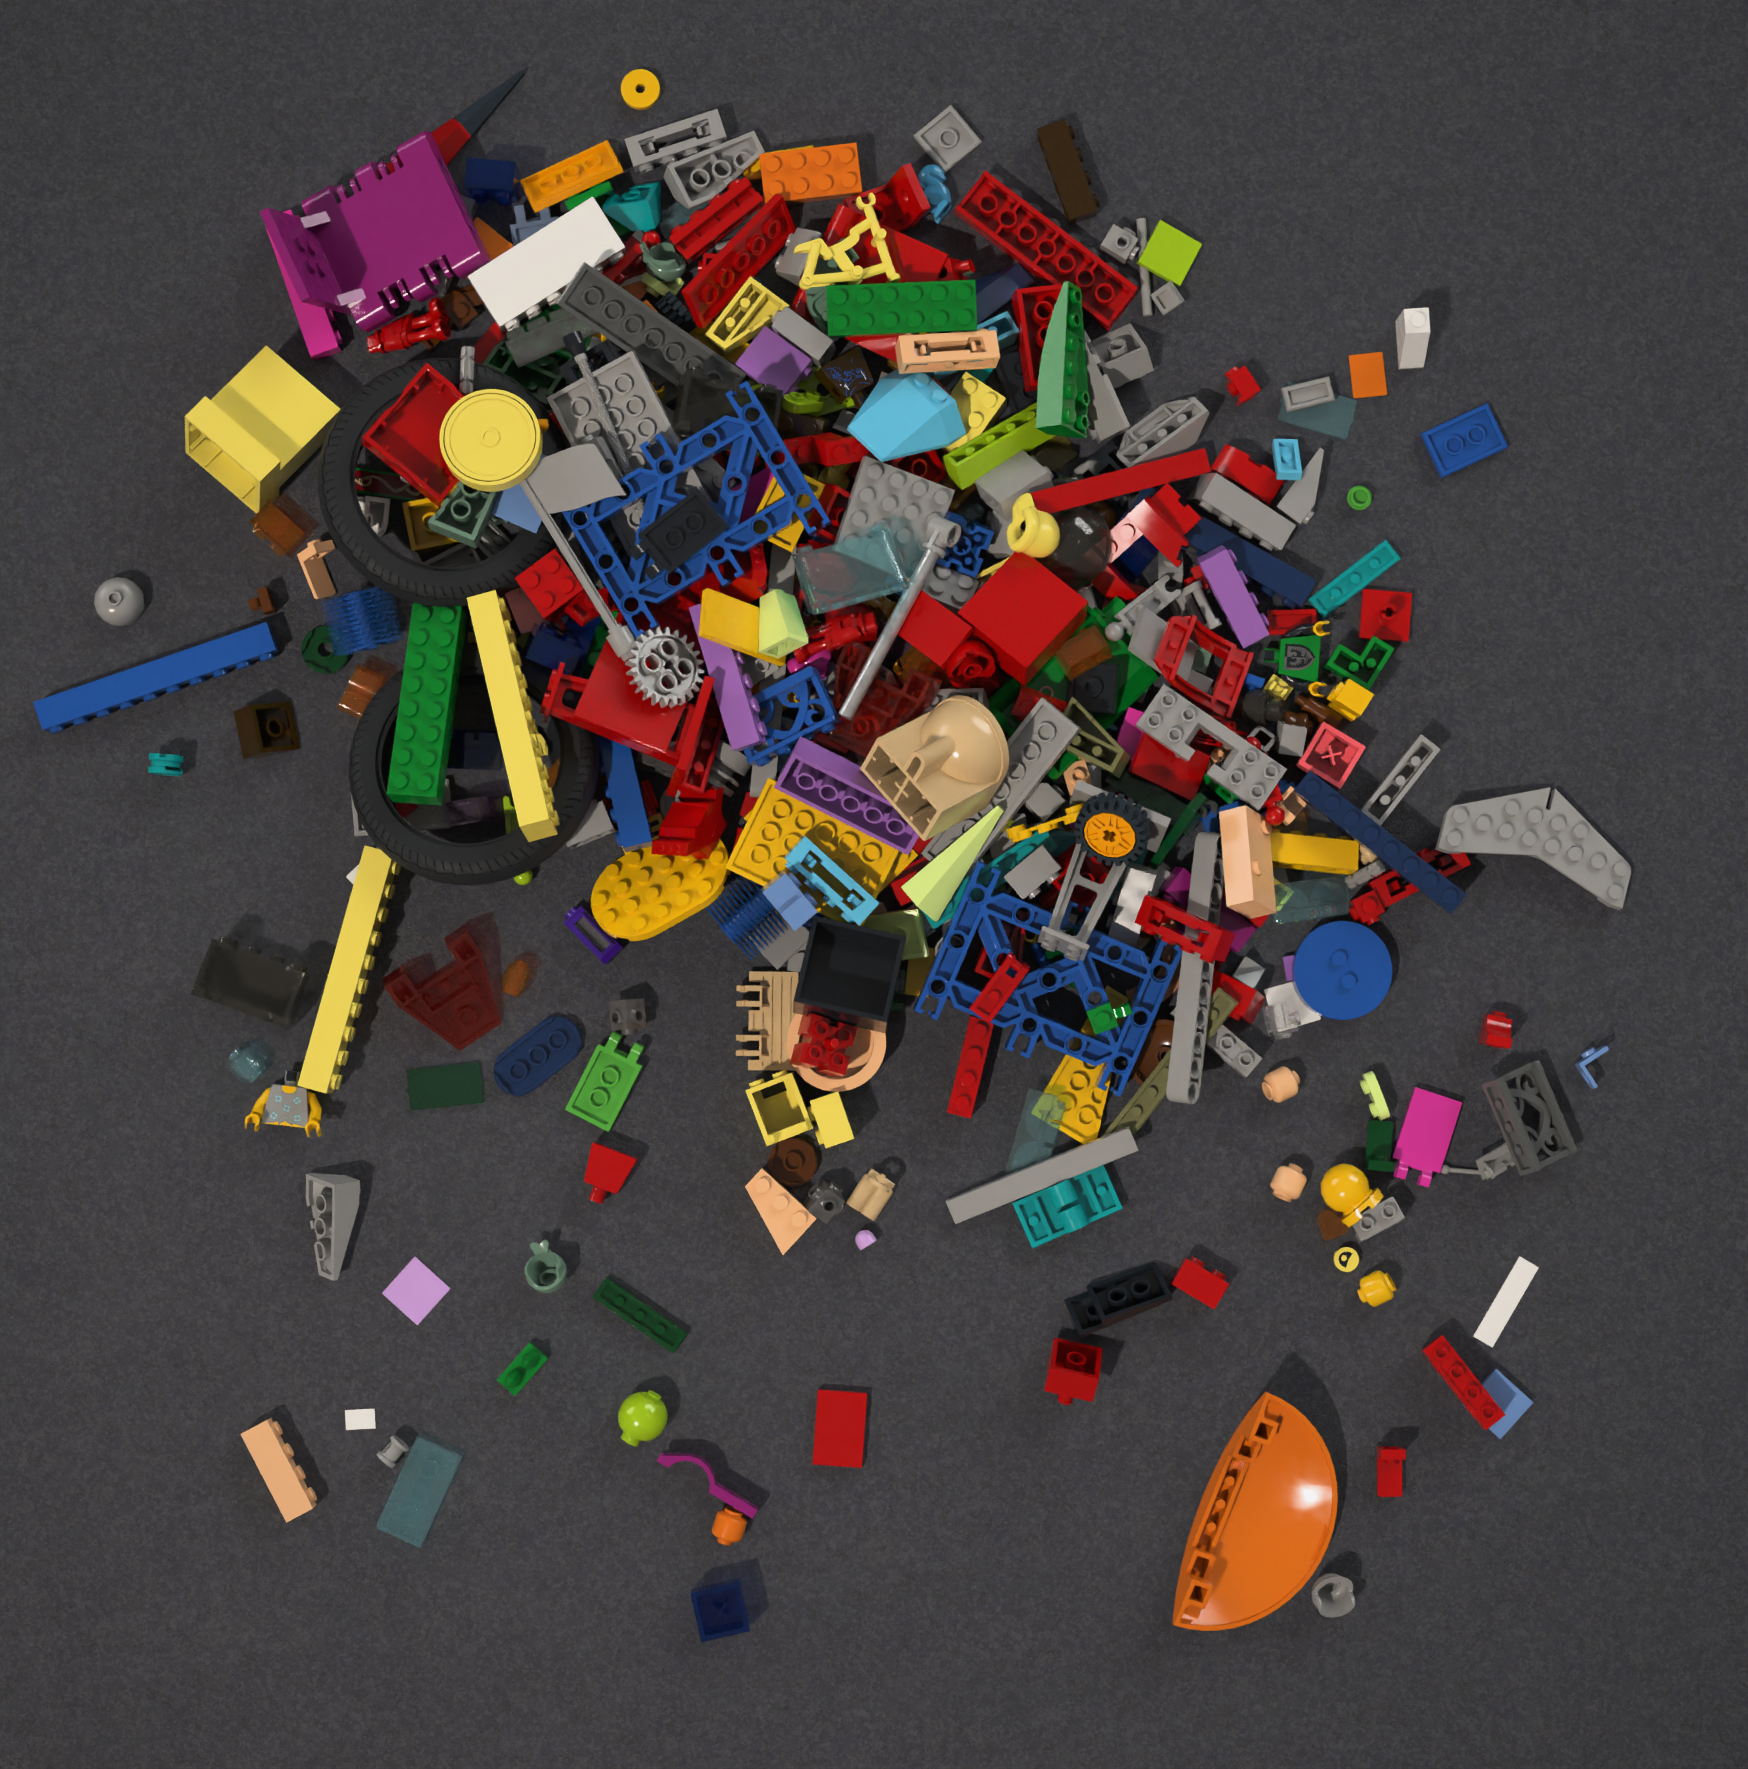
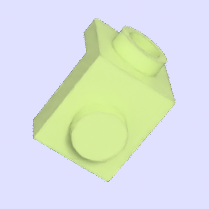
M646 272L640 279L641 282L648 286L646 291L656 298L659 295L664 296L669 291L676 296L684 284V281L679 277L671 282H663Z

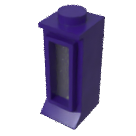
M574 906L564 916L567 919L564 924L604 965L607 966L610 960L619 951L621 952L624 949L614 937L608 935L599 926L596 919L584 907L580 906L577 909Z

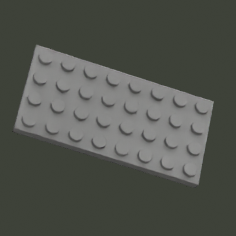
M632 350L591 373L598 386L597 389L601 393L600 395L603 398V404L607 408V413H609V419H611L620 440L619 442L621 443L620 445H622L625 452L624 454L627 457L626 460H628L627 463H629L631 472L639 467L652 470L650 463L639 446L644 442H649V451L655 460L665 455L661 442L657 444L655 441V436L659 433L664 435L676 456L681 440L635 351ZM584 377L547 397L572 447L581 445L579 442L589 435H593L594 438L603 436L616 459L617 456H615L611 447L612 445L605 432V427H603L600 415H598L597 406H595L594 400H592ZM666 461L661 466V471L664 474H668L673 470V462ZM695 468L678 477L674 493L687 496L698 488L705 498L712 502ZM623 487L626 495L619 496L621 500H625L630 496V489L628 487ZM636 504L609 519L630 560L632 555L629 550L635 545L636 532L640 525Z

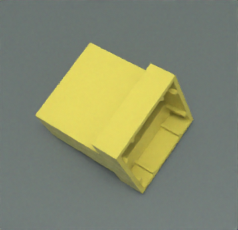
M266 345L211 400L205 396L185 415L186 454L260 516L279 497V488L324 443L327 432L341 409Z

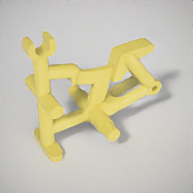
M873 193L868 195L869 204H864L861 197H857L856 205L860 210L864 209L867 219L851 228L850 236L845 240L827 247L823 239L818 238L795 247L794 254L808 253L803 276L799 282L801 289L808 290L810 287L840 284L856 285L860 284L862 279L885 272L888 278L886 283H898L901 277L895 271L884 240L887 234L886 230L880 228L873 208L876 198ZM870 228L873 235L871 245L877 247L882 263L864 269L859 265L854 267L845 251L852 248L859 241V235ZM818 257L825 261L833 258L842 272L814 275Z

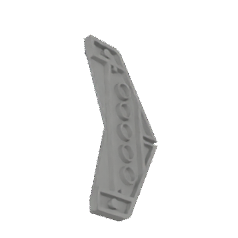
M1551 787L1455 805L1445 812L1435 850L1447 854L1480 853L1531 856L1544 861L1597 896V900L1604 905L1617 910L1623 908L1631 875L1629 863L1556 789L1551 793L1548 809H1546Z

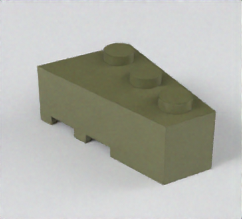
M1072 696L1063 714L1078 725L1081 730L1065 751L1120 778L1131 756Z

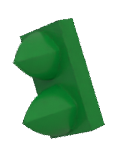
M529 1342L499 1376L497 1381L516 1396L548 1360V1357Z

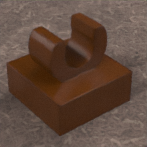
M266 586L257 589L259 597L247 600L252 611L262 609L263 613L267 616L277 613L271 591Z

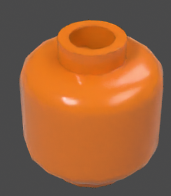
M726 1506L716 1513L712 1533L718 1538L717 1542L731 1546L732 1542L742 1540L747 1525V1519L743 1516L744 1513L730 1506Z

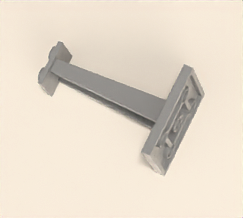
M1077 780L1068 808L1085 803L1092 796L1096 795L1097 797L1099 793L1104 792L1107 796L1109 792ZM1142 806L1141 811L1145 810L1147 812V818H1150L1151 833L1145 849L1156 853L1171 818ZM1076 844L1048 927H1042L1037 941L1041 943L1044 949L1055 952V950L1065 953L1064 956L1072 961H1084L1090 946L1086 943L1127 866L1124 862L1121 866H1116L1114 862L1106 880L1102 884L1088 880L1080 875V869L1087 852H1083L1080 849L1081 844ZM1081 885L1095 891L1097 898L1078 935L1071 936L1062 932L1060 925L1074 887Z

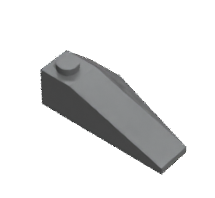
M751 131L667 165L663 178L673 197L689 210L711 201L759 158V154H764L765 151L755 132Z
M306 1174L307 1206L312 1207L314 1220L310 1221L311 1229H315L317 1236L314 1249L318 1272L320 1276L333 1281L338 1280L358 1211L359 1195L361 1192L360 1180L347 1175Z

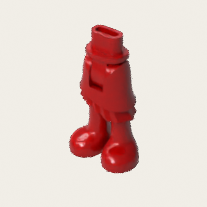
M439 297L432 298L429 301V312L416 317L414 313H410L408 316L404 315L400 319L381 327V330H375V334L367 337L369 352L374 354L380 351L384 354L390 351L409 350L410 347H414V343L430 339L448 340L451 336V330L447 324L449 317L442 300ZM430 325H431V327H429V328H426V329L417 331V330L420 329V328L427 327V326H430Z
M861 611L858 614L835 615L834 617H829V621L824 624L805 628L808 644L793 652L797 662L802 664L809 660L811 656L825 649L828 652H832L834 649L838 650L848 643L868 636V632L878 629L874 612L863 614ZM824 636H825V638H823V639H821V640L811 642V641H813V640H816V639H818V638H821V637H824Z

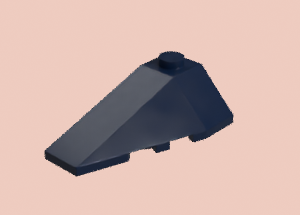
M1019 263L975 280L977 325L991 319L1012 302L1011 295L1016 289L1029 288L1034 283V280Z

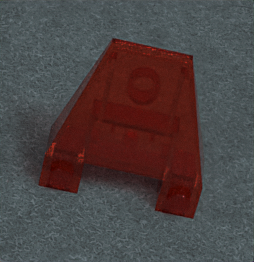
M858 640L844 645L837 661L833 705L837 714L873 647ZM911 668L903 688H900L875 676L852 720H848L838 714L841 722L836 724L837 728L830 732L829 740L867 757L877 738L918 718L933 703L943 680L922 670Z
M465 924L444 938L446 946L455 957V960L418 984L414 982L403 965L382 979L384 988L399 1008L459 1051L501 1024L479 944Z

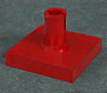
M1363 589L1358 639H1370L1375 636L1382 641L1409 642L1412 593Z

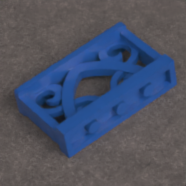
M809 666L753 695L757 699L760 709L765 707L768 710V714L763 720L767 729L765 738L768 745L763 751H756L753 747L743 751L749 764L761 767L772 761L771 757L777 754L783 756L790 753L800 736L813 741L815 739L814 735L820 732L825 734L837 728L836 724L840 723L841 719L822 682L818 668ZM810 682H813L820 699H810ZM794 692L796 695L794 700L800 699V702H789L788 695ZM779 700L787 707L799 708L796 720L790 731H781L767 726L773 718L775 711L774 701ZM812 704H819L825 709V716L819 722H814L812 719L815 713H819L814 709H809ZM758 712L759 719L763 718L764 715L761 716ZM805 724L809 726L808 728L802 731ZM775 738L783 740L775 744Z

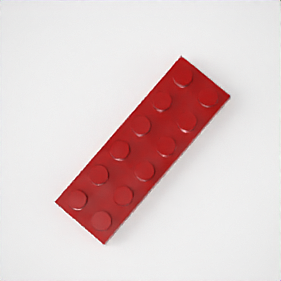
M775 194L681 291L696 326L704 329L734 298L750 276L753 278L786 244L790 233H795L796 228L783 196Z

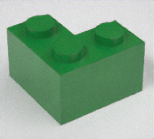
M1375 636L1369 639L1360 655L1338 644L1323 668L1344 681L1351 679L1369 691L1395 648Z

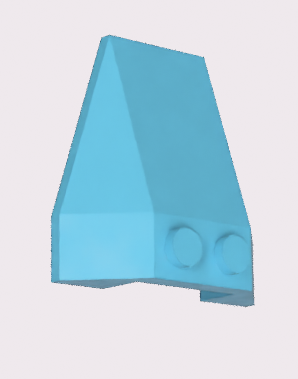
M898 369L880 379L847 428L881 462L947 447L966 434L956 400L925 372L899 374Z

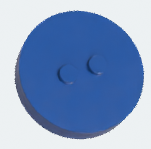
M1350 921L1330 922L1309 932L1297 946L1292 962V983L1300 1000L1315 1014L1331 1020L1355 1019L1374 1010L1386 996L1392 979V962L1383 941L1369 928Z

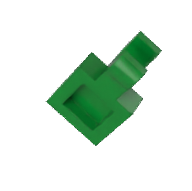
M1106 1002L1086 1010L1095 1035L1119 1026L1117 1018L1133 1014L1129 1002L1114 1008L1111 1007L1110 1002Z

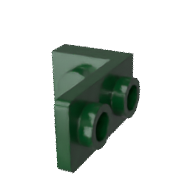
M1368 1120L1364 1169L1393 1172L1394 1162L1390 1161L1393 1122Z

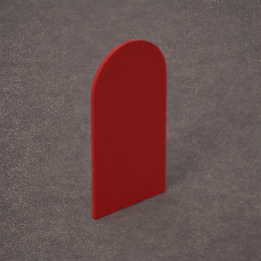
M671 575L669 578L671 586L679 585L682 577L677 575ZM697 583L679 593L697 605L701 604ZM627 609V610H628L629 612H634V611H636L637 609ZM619 610L616 617L617 623H621L622 626L628 625ZM652 611L660 624L661 631L666 627H669L670 634L678 630L679 638L687 635L686 643H695L692 650L700 651L696 659L703 660V663L698 666V668L702 669L705 660L694 624L689 629H686L672 618ZM644 612L640 616L635 617L634 620L639 630L643 629L646 632L650 629L651 622ZM606 640L573 717L666 753L688 701L686 700V703L681 706L677 704L673 708H670L669 705L661 708L659 701L652 706L650 697L642 700L644 693L642 691L635 693L638 687L637 684H629L634 679L633 676L626 675V672L631 667L625 665L621 657H617L608 640ZM662 647L664 653L668 655L667 649ZM645 661L647 667L652 669L650 663ZM678 666L679 671L684 674V670ZM662 681V685L668 689L667 684Z

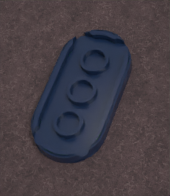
M549 1017L504 1050L497 1057L494 1066V1079L498 1087L510 1095H527L577 1057L582 1046V1035L577 1025L565 1017Z

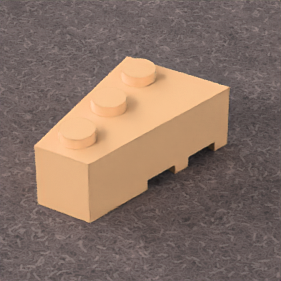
M763 1167L745 1186L782 1255H784L817 1217L811 1214L796 1197Z

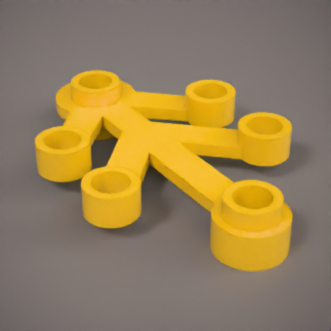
M1084 803L1065 809L1066 816L1028 829H1026L1025 824L1006 830L1008 838L1012 839L1014 843L1032 837V831L1038 830V833L1041 834L1058 828V822L1064 821L1065 825L1076 821Z

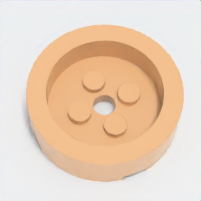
M801 1014L794 1015L788 1029L787 1050L790 1061L794 1045L801 1043L803 1036L797 1035L803 1016ZM857 1027L853 1047L846 1048L845 1055L850 1056L845 1076L833 1077L817 1072L818 1067L807 1069L792 1065L806 1082L816 1088L833 1092L851 1090L867 1082L879 1069L885 1055L886 1034Z

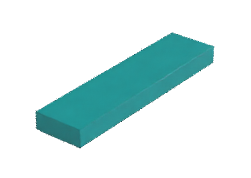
M1384 540L1309 598L1308 601L1321 618L1324 619L1401 558L1388 541Z

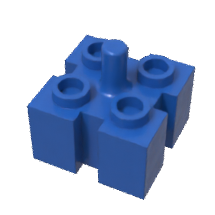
M948 511L945 519L961 526V535L956 545L951 548L947 547L945 557L943 559L938 558L936 563L949 568L952 562L957 571L976 578L983 562V558L979 553L981 548L988 549L994 531L990 526L971 520L970 525H967V521L963 516Z

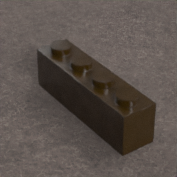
M1065 119L1037 128L1036 136L1068 225L1095 217L1098 211L1097 208L1100 207L1096 193L1092 194L1089 185L1092 184L1091 178L1087 170L1083 171L1081 165L1083 156L1080 148L1075 149L1073 143L1075 134L1072 126H1067Z

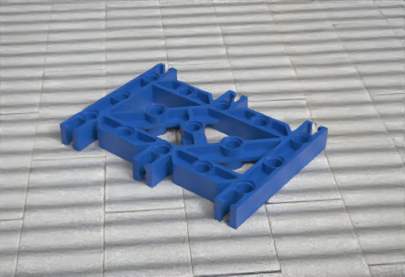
M747 381L740 384L739 387L741 390H747L752 401L743 408L734 399L738 396L736 391L730 390L725 393L739 417L734 418L725 415L679 443L676 456L661 433L655 436V441L657 444L661 442L665 455L660 456L658 459L655 460L650 453L648 441L639 445L652 470L639 467L618 480L622 488H630V496L627 499L621 500L619 496H614L594 502L591 506L587 505L572 511L562 512L636 638L645 633L643 629L639 630L634 620L635 617L640 616L643 612L651 622L650 629L652 631L660 627L647 602L661 605L707 576L709 565L724 588L727 587L732 581L731 579L727 580L724 578L720 566L730 561L737 570L734 574L735 578L746 575L733 551L747 553L792 526L795 513L810 536L815 534L817 529L815 526L810 527L806 514L811 513L813 510L816 509L824 519L821 524L823 528L832 524ZM752 409H756L760 413L758 420L754 422L747 420V413ZM709 435H714L717 439L716 444L711 448L705 447V438ZM732 445L726 473L722 480L718 504L709 502L728 525L729 529L673 572L679 573L682 577L681 583L677 586H671L669 578L672 574L669 575L666 570H663L651 581L644 570L655 562L647 552L637 561L631 557L629 569L627 570L600 524L646 497L640 525L636 532L635 545L642 541L638 536L641 531L686 497L685 495L674 493L678 477ZM757 450H759L786 497L739 524L746 494L749 490V482ZM782 452L785 454L784 463L781 465L773 464L772 457L775 453ZM666 461L673 462V470L668 474L662 473V464ZM734 478H739L742 481V487L738 491H732L729 487L730 481ZM803 495L811 498V503L807 508H800L798 506V499ZM579 513H586L588 517L587 522L582 526H578L576 524L577 515ZM760 521H765L768 525V529L764 534H757L755 532V525ZM716 547H722L725 551L724 557L720 560H714L712 557V551ZM609 555L613 558V564L610 568L604 569L601 565V560L604 556ZM636 598L639 606L636 611L629 612L626 604L630 599Z
M979 860L975 862L913 1007L914 1011L923 1014L925 1010L921 1006L927 995L938 998L934 1012L931 1010L928 1012V1015L935 1020H938L948 996H950L954 1008L981 1018L970 1010L969 1007L982 989L955 979L976 929L979 932L993 970L996 972L1000 966L996 963L997 956L1001 953L1008 954L1009 952L1014 954L1000 919L1040 935L1042 927H1048L1053 914L1045 908L1004 891L992 894L1001 871L993 867L990 871L993 874L987 885L976 882L980 868L985 867V863ZM974 888L983 890V897L980 900L975 901L970 898V892ZM1070 899L1060 925V930L1062 931L1065 927L1069 926L1073 927L1075 930L1074 936H1076L1091 908L1082 904L1081 909L1084 910V913L1079 922L1075 924L1072 921H1068L1072 906L1077 908L1078 903ZM1021 907L1029 910V915L1024 920L1016 918V911ZM1093 929L1086 943L1090 946L1084 961H1072L1065 957L1027 973L990 1023L1002 1028L1013 1025L1005 1043L1006 1050L1011 1052L1015 1048L1013 1044L1020 1033L1029 1036L1025 1050L1022 1049L1020 1053L1021 1056L1028 1059L1041 1034L1045 1045L1093 1066L1104 1063L1095 1084L1097 1088L1106 1091L1107 1086L1104 1083L1110 1072L1119 1074L1116 1087L1111 1086L1110 1091L1120 1097L1183 950L1180 949V945L1175 943L1174 953L1170 960L1165 962L1160 959L1164 945L1167 946V942L1162 941L1161 937H1159L1149 960H1147L1142 949ZM954 934H961L964 937V941L960 946H953L950 943V939ZM1112 946L1120 948V954L1116 958L1108 957V949ZM1092 957L1141 978L1130 1002L1133 1014L1125 1016L1120 1027L1117 1026L1096 1034V1037L1039 1014L1032 1000L1035 997L1047 992H1053L1062 986L1075 982L1085 1010L1109 1002ZM1158 965H1163L1166 969L1165 974L1161 977L1153 975V970ZM1011 967L1006 971L1012 978L1017 972ZM1051 972L1055 974L1054 982L1048 985L1042 982L1043 975ZM934 980H942L944 982V988L941 991L935 992L931 989V983ZM1094 991L1099 992L1100 1000L1094 1004L1089 1003L1088 995ZM1137 1011H1144L1146 1013L1145 1020L1140 1023L1133 1020L1134 1014ZM1027 1018H1033L1036 1022L1031 1030H1026L1022 1027L1023 1021ZM1073 1037L1081 1039V1044L1076 1049L1068 1047V1041ZM1119 1056L1125 1057L1126 1064L1121 1068H1116L1113 1064L1114 1060Z

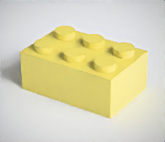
M965 372L951 391L950 396L956 400L966 434L950 446L941 449L946 453H950L991 429L1007 406L1006 398L968 372Z

